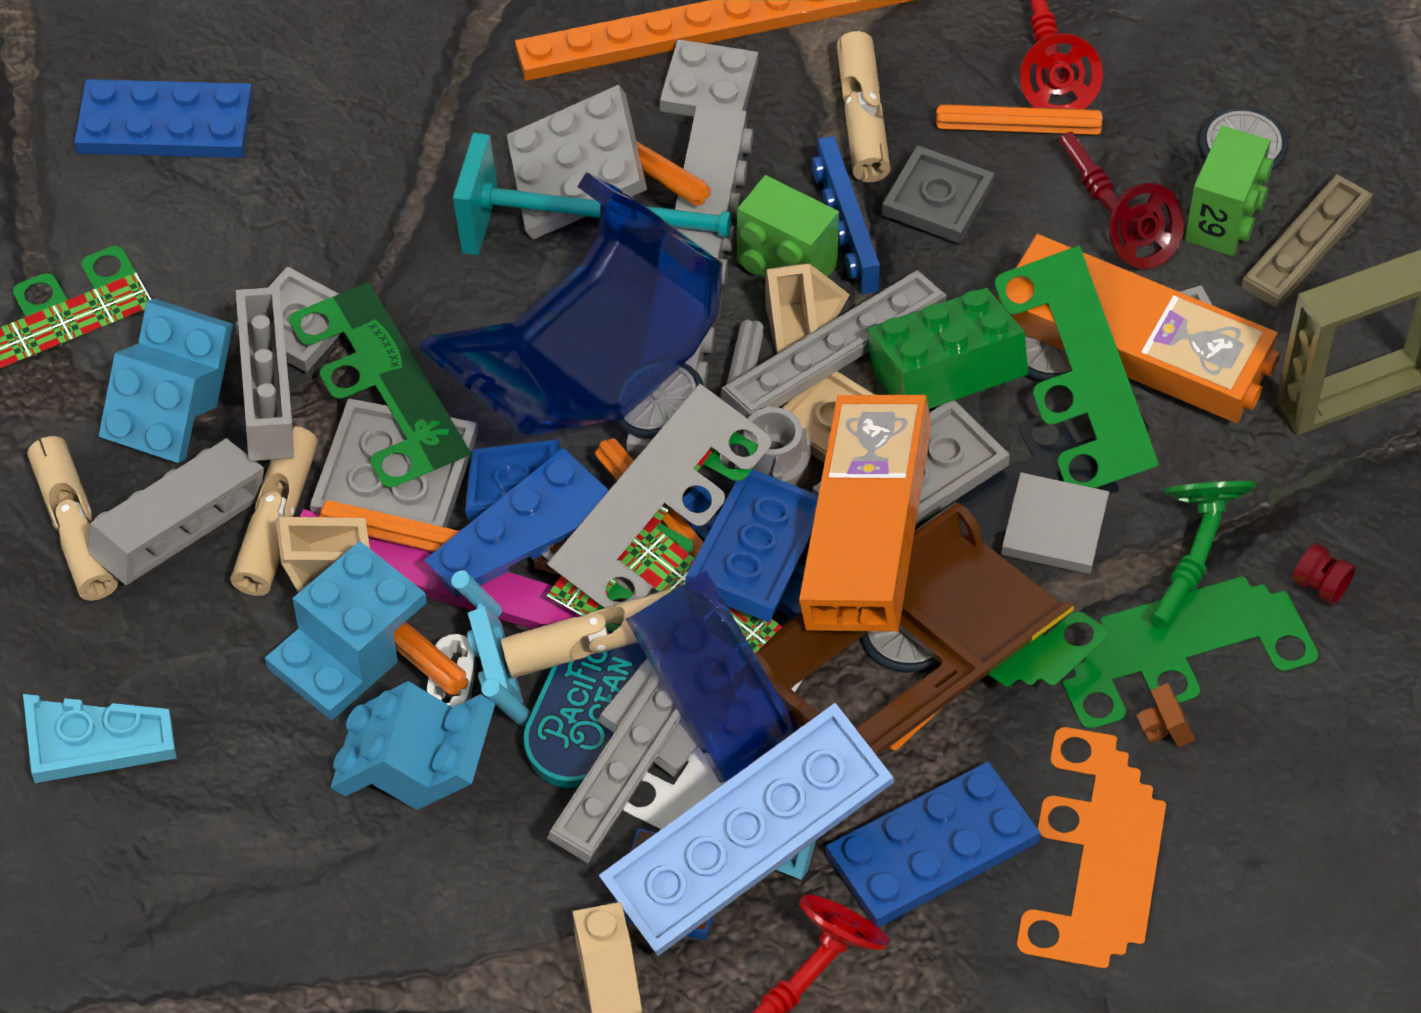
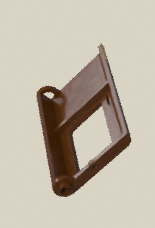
M952 503L914 532L899 625L901 631L937 659L941 666L857 727L856 730L876 756H878L1074 610V605L1069 601H1066L1064 604L1057 601L983 543L980 526L971 512L960 503ZM959 518H960V519L962 520V522L965 524L966 528L962 525V523L960 522ZM800 612L782 625L739 672L751 689H760L801 726H804L820 713L796 694L792 688L869 631L806 630L803 615Z

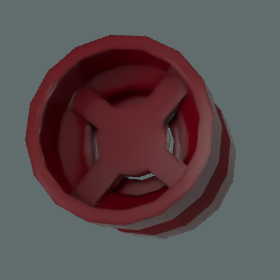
M1314 543L1297 564L1292 575V581L1304 589L1313 588L1318 592L1320 599L1330 605H1334L1343 596L1353 580L1356 566L1345 559L1337 561L1330 556L1327 548L1319 543Z

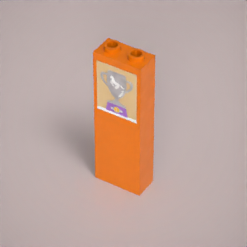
M1036 234L1017 268L1068 250L1071 247ZM1083 253L1128 378L1237 424L1245 409L1252 411L1255 408L1262 392V386L1259 385L1264 375L1271 377L1280 360L1281 352L1276 351L1278 332ZM1017 276L1008 282L1006 294L1015 303L1027 302L1034 294V284L1027 277ZM1049 303L1011 315L1025 331V335L1065 351Z
M837 395L799 598L806 630L899 632L931 433V420L926 395Z

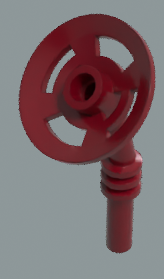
M1067 132L1061 136L1059 142L1081 173L1080 181L1090 193L1092 199L1099 200L1111 213L1109 235L1117 256L1127 265L1139 269L1155 268L1169 260L1176 252L1184 232L1183 209L1176 195L1160 184L1141 183L1128 189L1119 198L1113 191L1114 185L1109 180L1107 174L1104 173L1103 168L1095 166L1075 134ZM1145 193L1151 194L1146 204L1139 203L1129 208L1127 203L1135 196ZM1163 204L1165 205L1169 216L1168 233L1164 232L1165 217L1162 209L1160 208ZM1118 222H1119V232H1120V236H1121V239H1122L1123 242H1124V245H1123V246H1122V244H1121V242H1120L1119 235H1118ZM1154 241L1160 247L1149 256L1136 257L1137 246L1144 247Z

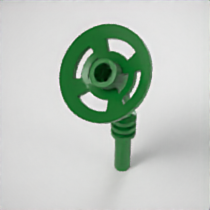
M1205 482L1172 486L1164 489V493L1168 497L1198 505V514H1203V518L1189 555L1183 556L1175 571L1170 576L1171 585L1150 616V620L1154 625L1161 628L1167 625L1187 592L1194 591L1207 571L1205 562L1222 519L1221 513L1226 512L1225 503L1238 499L1256 489V482Z

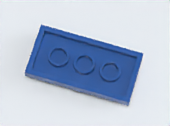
M86 79L74 141L77 154L244 158L253 97L252 86L247 83Z
M752 469L745 479L735 482L687 573L683 588L770 623L810 542L819 495Z
M988 761L826 845L825 855L870 921L879 928L1039 843L1041 833Z

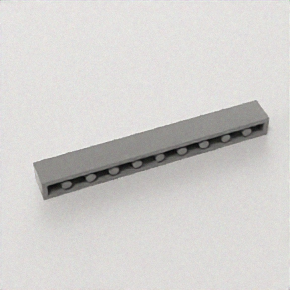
M696 106L684 170L706 182L707 186L711 188V196L706 198L704 205L695 206L678 195L675 210L720 215L722 211L731 212L732 218L737 219V208L741 205V193H736L737 186H745L747 176V161L742 160L743 154H751L754 130L747 128V111ZM731 226L728 238L719 237L718 232L671 227L643 366L664 360L680 361L695 369L702 378L704 387H706L708 362H703L705 353L712 354L715 327H710L711 318L719 319L722 293L716 292L718 285L726 284L728 259H723L724 251L732 252L735 226ZM628 434L627 452L634 461L652 439L638 438Z

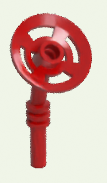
M1030 0L1033 11L1031 25L1036 43L1026 53L1020 68V85L1024 96L1034 108L1085 109L1094 101L1102 85L1103 67L1098 53L1083 38L1073 34L1058 33L1055 16L1052 12H1049L1047 0ZM1057 44H1070L1072 47L1067 54L1060 52ZM1084 56L1087 57L1091 69L1088 85L1083 83L1085 68L1081 58ZM1032 63L1037 64L1035 80L1039 89L1034 92L1030 82ZM1073 63L1076 64L1078 70L1076 80L1074 79V71L1070 66ZM1043 67H1045V75L1048 79L1045 84L1041 76ZM1073 91L1077 97L1076 100L1067 104L1056 105L1048 103L1051 93L1061 95Z
M803 895L799 905L807 917L823 931L819 938L822 944L788 981L781 980L776 984V987L771 988L768 993L764 994L760 999L761 1004L750 1013H789L793 1007L800 1003V996L831 964L840 952H846L849 945L866 950H885L890 943L889 938L876 925L849 908L820 896Z

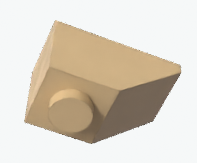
M617 902L573 911L575 941L591 1013H642L632 947L622 903Z

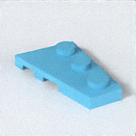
M23 694L31 773L34 783L177 759L169 709L115 703L109 707L83 705L82 700L65 698L64 703L41 701L38 695Z

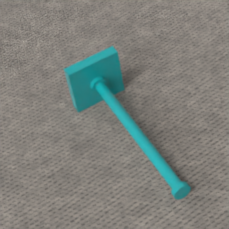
M473 133L453 196L462 253L479 255L494 205L718 232V236L724 238L729 237L732 224V213L722 211L720 215L500 189L497 185L490 135Z

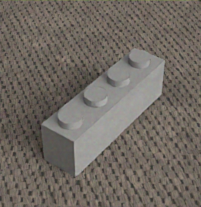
M280 287L236 290L249 461L294 458Z
M227 438L212 448L202 450L191 461L178 469L170 470L162 479L144 490L136 491L128 500L110 511L99 514L90 523L89 555L121 582L128 585L255 504L263 483L264 467L256 461H249L248 455Z

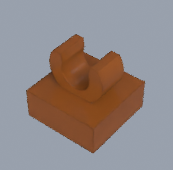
M1166 683L1151 690L1158 707L1146 709L1136 715L1149 742L1159 741L1169 733L1178 748L1196 741L1170 685Z

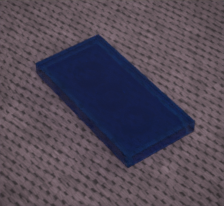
M707 571L701 572L625 619L720 783L726 782L798 730Z

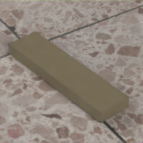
M1336 174L1243 278L1241 288L1278 309L1371 204L1373 194Z

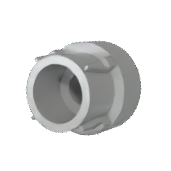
M767 405L766 408L757 410L748 417V420L770 436L771 446L753 469L803 488L810 475L811 450L810 439L807 438V429L802 428L799 419L786 409ZM743 430L741 434L743 437L758 444V440L752 432ZM735 444L734 453L741 457L750 456L746 447ZM734 464V469H739V467Z

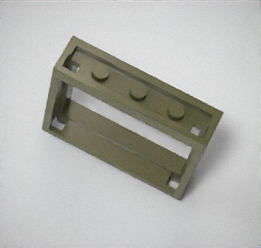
M1421 249L1298 294L1275 402L1296 435L1421 389ZM1417 297L1407 340L1403 349L1325 377L1337 326Z

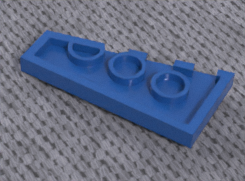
M562 448L424 560L426 567L458 598L462 594L451 582L452 576L456 572H467L481 586L509 572V566L527 557H531L533 560L549 552V546L574 533L609 490L566 449Z

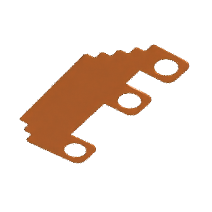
M1069 727L1060 728L1055 733L1051 763L1059 769L1096 775L1091 802L1049 796L1042 803L1038 830L1041 835L1047 839L1084 845L1072 916L1039 910L1026 911L1021 918L1017 946L1024 954L1105 969L1109 966L1110 955L1126 954L1127 944L1130 942L1136 944L1145 942L1166 803L1153 799L1152 786L1141 784V771L1127 765L1129 754L1117 751V737L1114 735ZM1079 737L1089 743L1091 755L1086 761L1072 763L1062 756L1061 745L1068 738ZM1059 806L1070 807L1077 812L1079 824L1071 832H1058L1049 824V813ZM1045 920L1053 923L1058 928L1059 939L1054 946L1039 948L1030 942L1028 929L1034 922Z

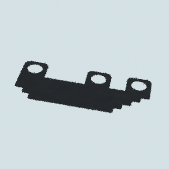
M1141 414L1146 430L1149 431L1150 427ZM1038 416L1026 420L1020 424L1019 432L1034 458L1002 469L952 503H960L971 512L980 526L982 539L1004 532L1007 529L1020 473L1064 482L1058 465L1059 455L1069 449L1097 440L1096 436L1076 443L1064 421L1054 424L1060 431L1059 440L1052 445H1041L1034 441L1031 431L1035 425L1044 422L1042 417ZM1086 454L1076 456L1069 465L1071 477L1078 482H1088L1098 472L1096 460ZM1114 481L1096 489L1109 491V494L1118 492L1119 487ZM950 503V504L947 505L946 507L942 508L941 510H939V511L936 512L935 514H939L941 511H943L944 509H946V508H947L948 506H950L952 503ZM959 518V520H960V522L962 523V525L966 528L965 524H964V523L962 522V520Z

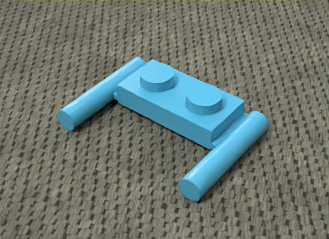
M458 571L452 576V585L477 608L468 612L472 630L467 632V637L472 651L477 657H480L483 671L478 674L482 693L488 699L495 702V705L517 725L525 726L531 711L522 704L524 702L518 680L511 677L503 652L501 638H505L501 621L498 619L501 615L502 607L467 572Z

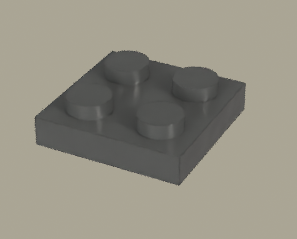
M917 145L883 202L882 215L961 243L994 185L995 173Z

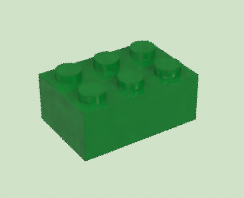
M988 288L973 290L963 296L939 304H931L922 310L901 317L890 318L883 323L867 328L871 367L876 377L891 395H926L929 409L1029 375L1025 331Z

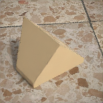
M810 263L766 269L765 308L776 354L835 320L850 294Z
M278 517L276 519L281 564L298 593L359 541L370 548L366 518Z

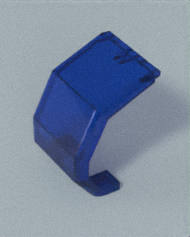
M588 172L585 173L577 187L600 203L599 235L582 264L518 321L432 335V337L424 339L420 345L421 352L441 368H444L448 374L465 388L471 390L476 397L497 412L519 432L527 435L623 420L694 356L720 314L723 263L631 195Z

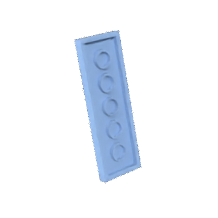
M834 703L599 876L617 902L622 903L623 910L656 955L659 956L892 785L894 778L841 709Z

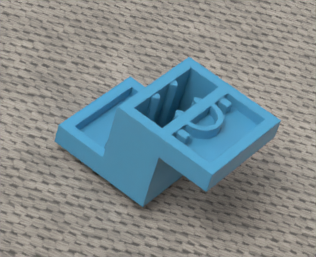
M152 299L147 301L139 343L114 354L98 437L176 463L186 460L194 418L217 407L234 324L161 300Z
M359 541L293 597L298 629L265 657L266 667L332 721L398 663L394 631L427 603L426 594Z
M409 681L390 691H384L380 696L369 702L356 706L350 713L346 722L348 733L344 746L336 755L333 763V768L336 771L330 788L346 797L373 784L414 809L419 810L471 785L495 702L480 694L462 704L451 707Z

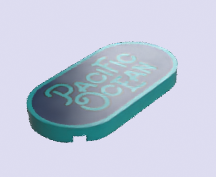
M647 640L601 653L590 654L585 658L551 668L524 731L526 757L531 763L532 769L541 779L563 788H575L581 785L614 734L598 722L599 717L651 655V647Z

